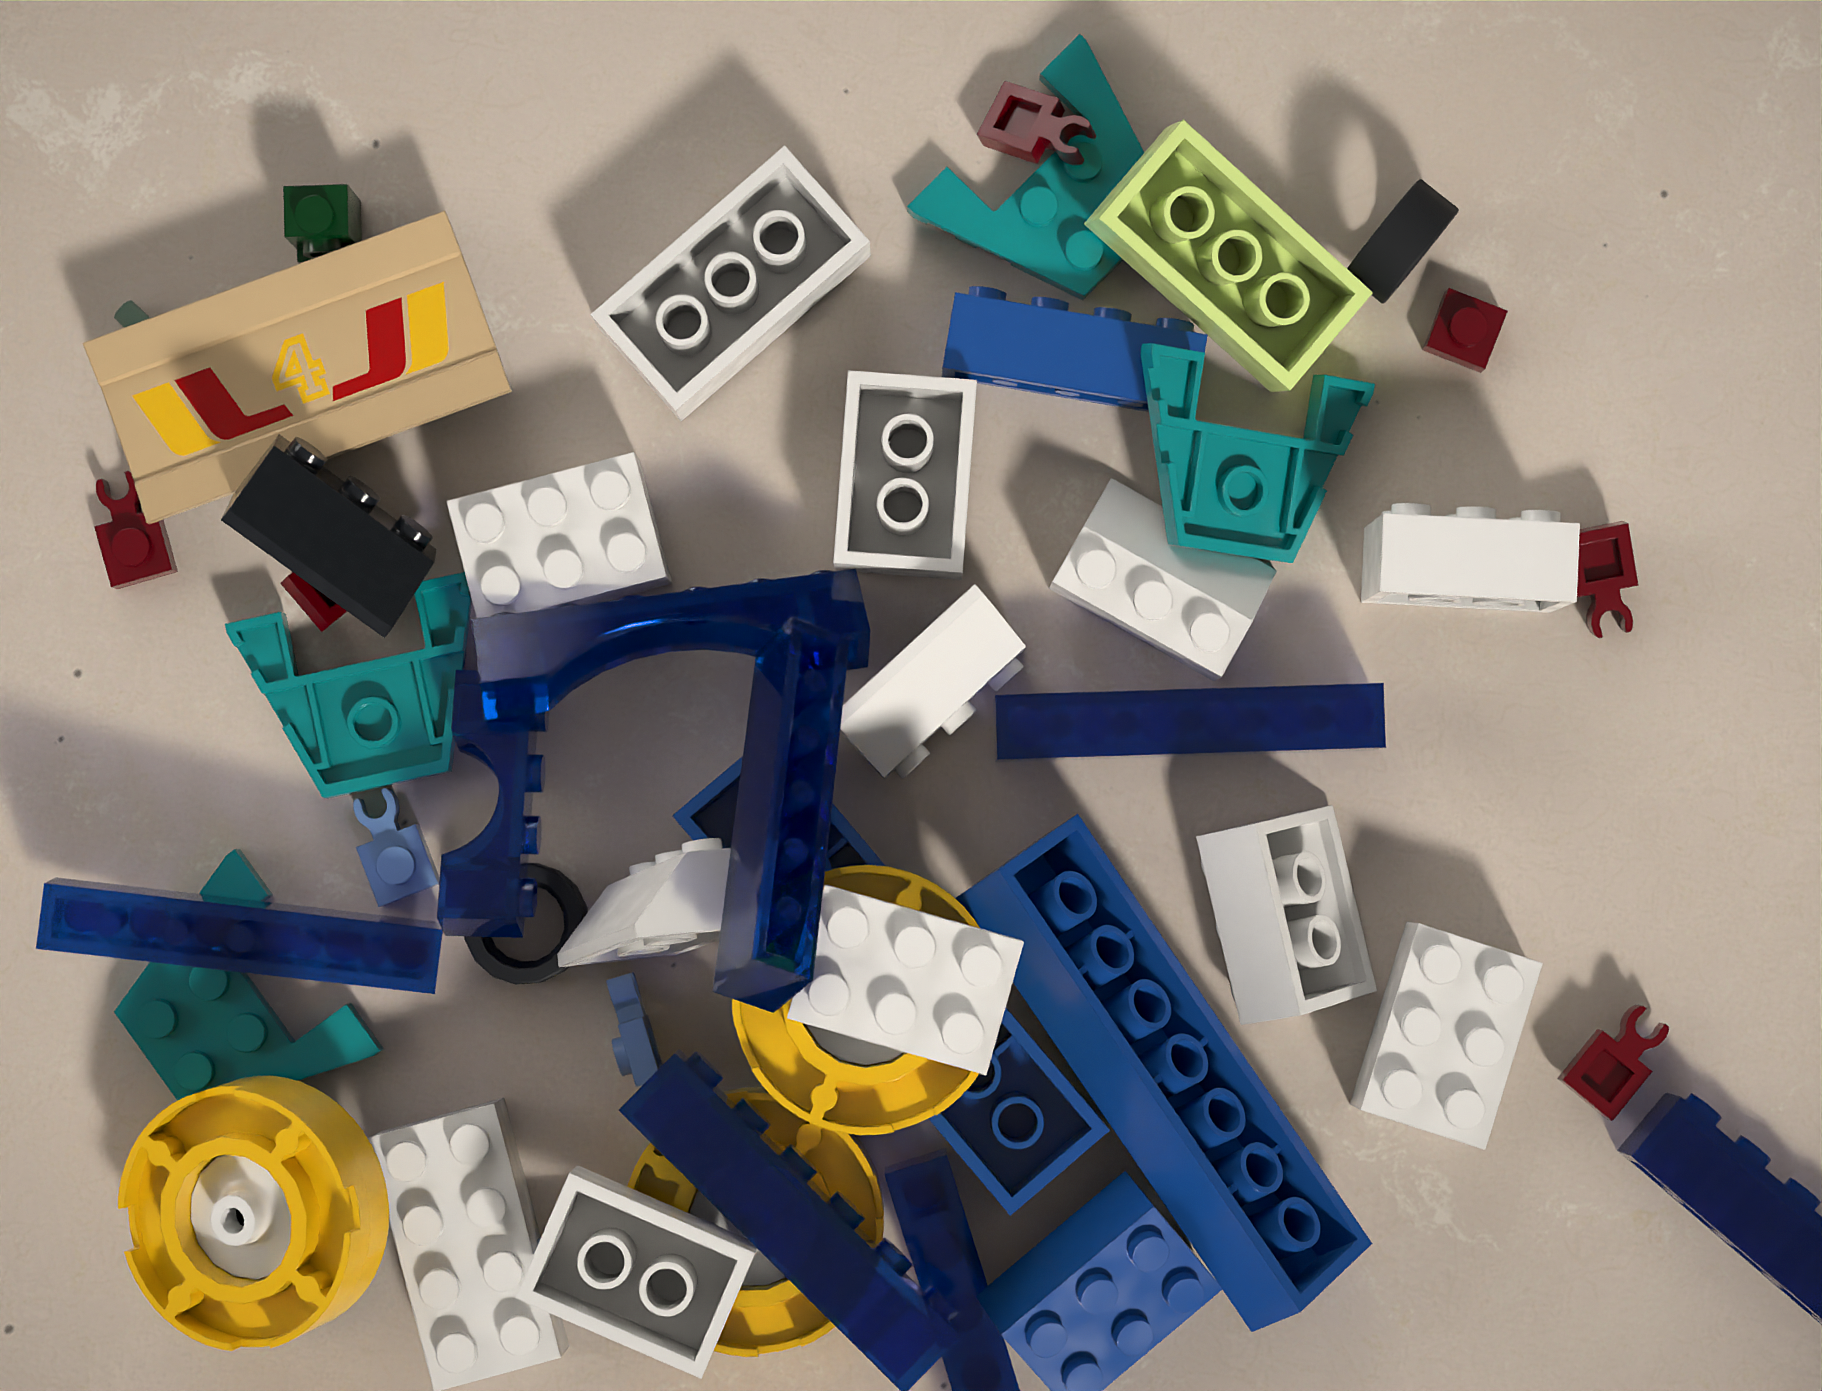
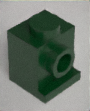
M348 184L283 186L284 237L297 249V262L299 264L362 241L361 200Z

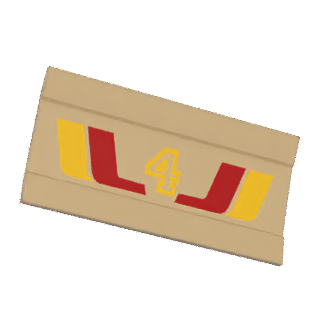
M446 211L82 343L104 395L135 482V488L146 523L148 524L234 494L279 434L290 442L295 437H299L313 445L327 459L512 392Z

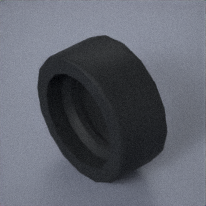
M1419 179L1385 218L1347 269L1373 292L1372 296L1382 304L1386 303L1454 219L1459 209L1426 182Z
M539 863L508 864L486 875L471 892L463 914L464 940L475 962L492 977L515 985L541 983L565 972L570 967H559L557 954L588 913V907L578 886L560 870ZM532 885L546 890L558 901L563 912L564 930L560 942L550 954L535 961H519L507 957L496 947L490 935L489 916L494 903L504 892L516 886Z

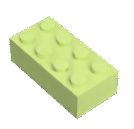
M1184 119L1163 130L1084 223L1270 392L1290 391L1373 294L1369 288Z

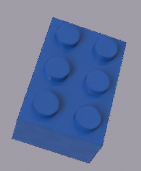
M1124 1171L978 1293L976 1298L1001 1336L1051 1391H1103L1217 1295L1222 1288L1128 1173Z

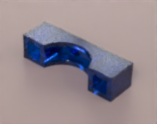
M456 670L451 732L459 752L477 759L496 776L499 794L493 816L483 831L464 846L441 855L437 920L445 936L523 938L525 917H535L537 880L536 878H527L529 855H539L541 848V817L532 816L533 793H543L545 787L544 754H536L537 732L548 731L549 695L539 693L534 673L530 671Z

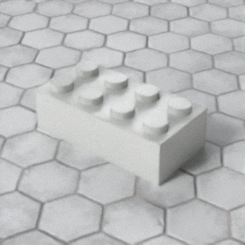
M784 145L591 313V316L601 332L677 418L683 421L871 256L870 241Z
M501 1098L391 1128L368 1137L378 1157L385 1178L389 1202V1221L433 1390L441 1391L561 1358L569 1347L562 1318L515 1298L538 1246L537 1240L541 1236L505 1099Z

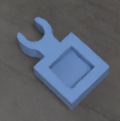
M388 788L381 789L387 803L386 812L379 818H373L368 814L363 799L358 798L353 803L355 816L362 825L370 830L373 841L360 845L356 849L378 907L386 906L442 884L420 824H414L404 829L400 828L398 823L400 813L399 800L396 794Z
M634 972L606 980L619 1021L618 1028L621 1037L612 1039V1047L621 1075L632 1074L636 1087L661 1080L666 1074L648 1014L646 1015Z

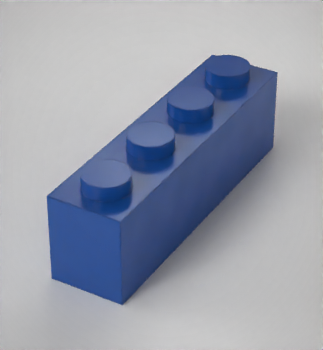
M971 286L969 287L968 294L955 292L942 366V377L977 380L978 384L1149 412L1141 360L1142 344L1154 343L1205 353L1208 334L1193 332L1194 324L1181 319L1158 318L1156 326L1131 322L1132 314L1120 309L1096 307L1094 308L1093 315L1068 311L1069 303L1055 298L1032 297L1031 305L1006 301L1007 293L995 288Z

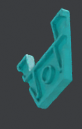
M1079 34L1040 73L1039 80L1076 116L1084 117L1090 122L1097 136L1095 140L1084 135H1078L1071 138L1067 144L1079 149L1084 158L1083 164H1068L1062 161L1055 151L996 211H992L964 182L946 167L907 206V212L913 218L955 235L956 239L974 248L979 247L1010 262L1011 266L1083 301L1123 261L1116 252L1084 223L1145 152L1087 40Z
M1154 343L1142 344L1141 360L1168 544L1293 563L1326 495L1327 490L1323 486L1337 456L1345 455L1354 436L1349 431L1361 406H1368L1374 393L1375 384L1330 375H1313L1304 437L1301 439L1197 421L1195 416L1205 353Z
M465 572L424 580L415 592L425 642L424 649L301 676L298 674L286 613L277 612L225 624L227 635L233 645L240 651L252 672L250 673L261 693L266 696L282 723L283 731L322 798L329 799L452 772L472 604Z
M234 849L225 856L114 1011L177 1101L222 1084L253 1076H277L298 1081L375 1056L384 1050L351 1003L344 1005L295 1041L230 951L220 934L273 896L240 849Z

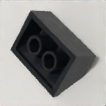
M279 434L234 492L221 521L385 638L435 563L436 548L429 544L433 539L432 535L412 518L401 515L396 520L378 507L377 503L380 501V497L357 478L348 476L344 482L326 469L324 464L327 462V458L307 441L295 437L290 442Z

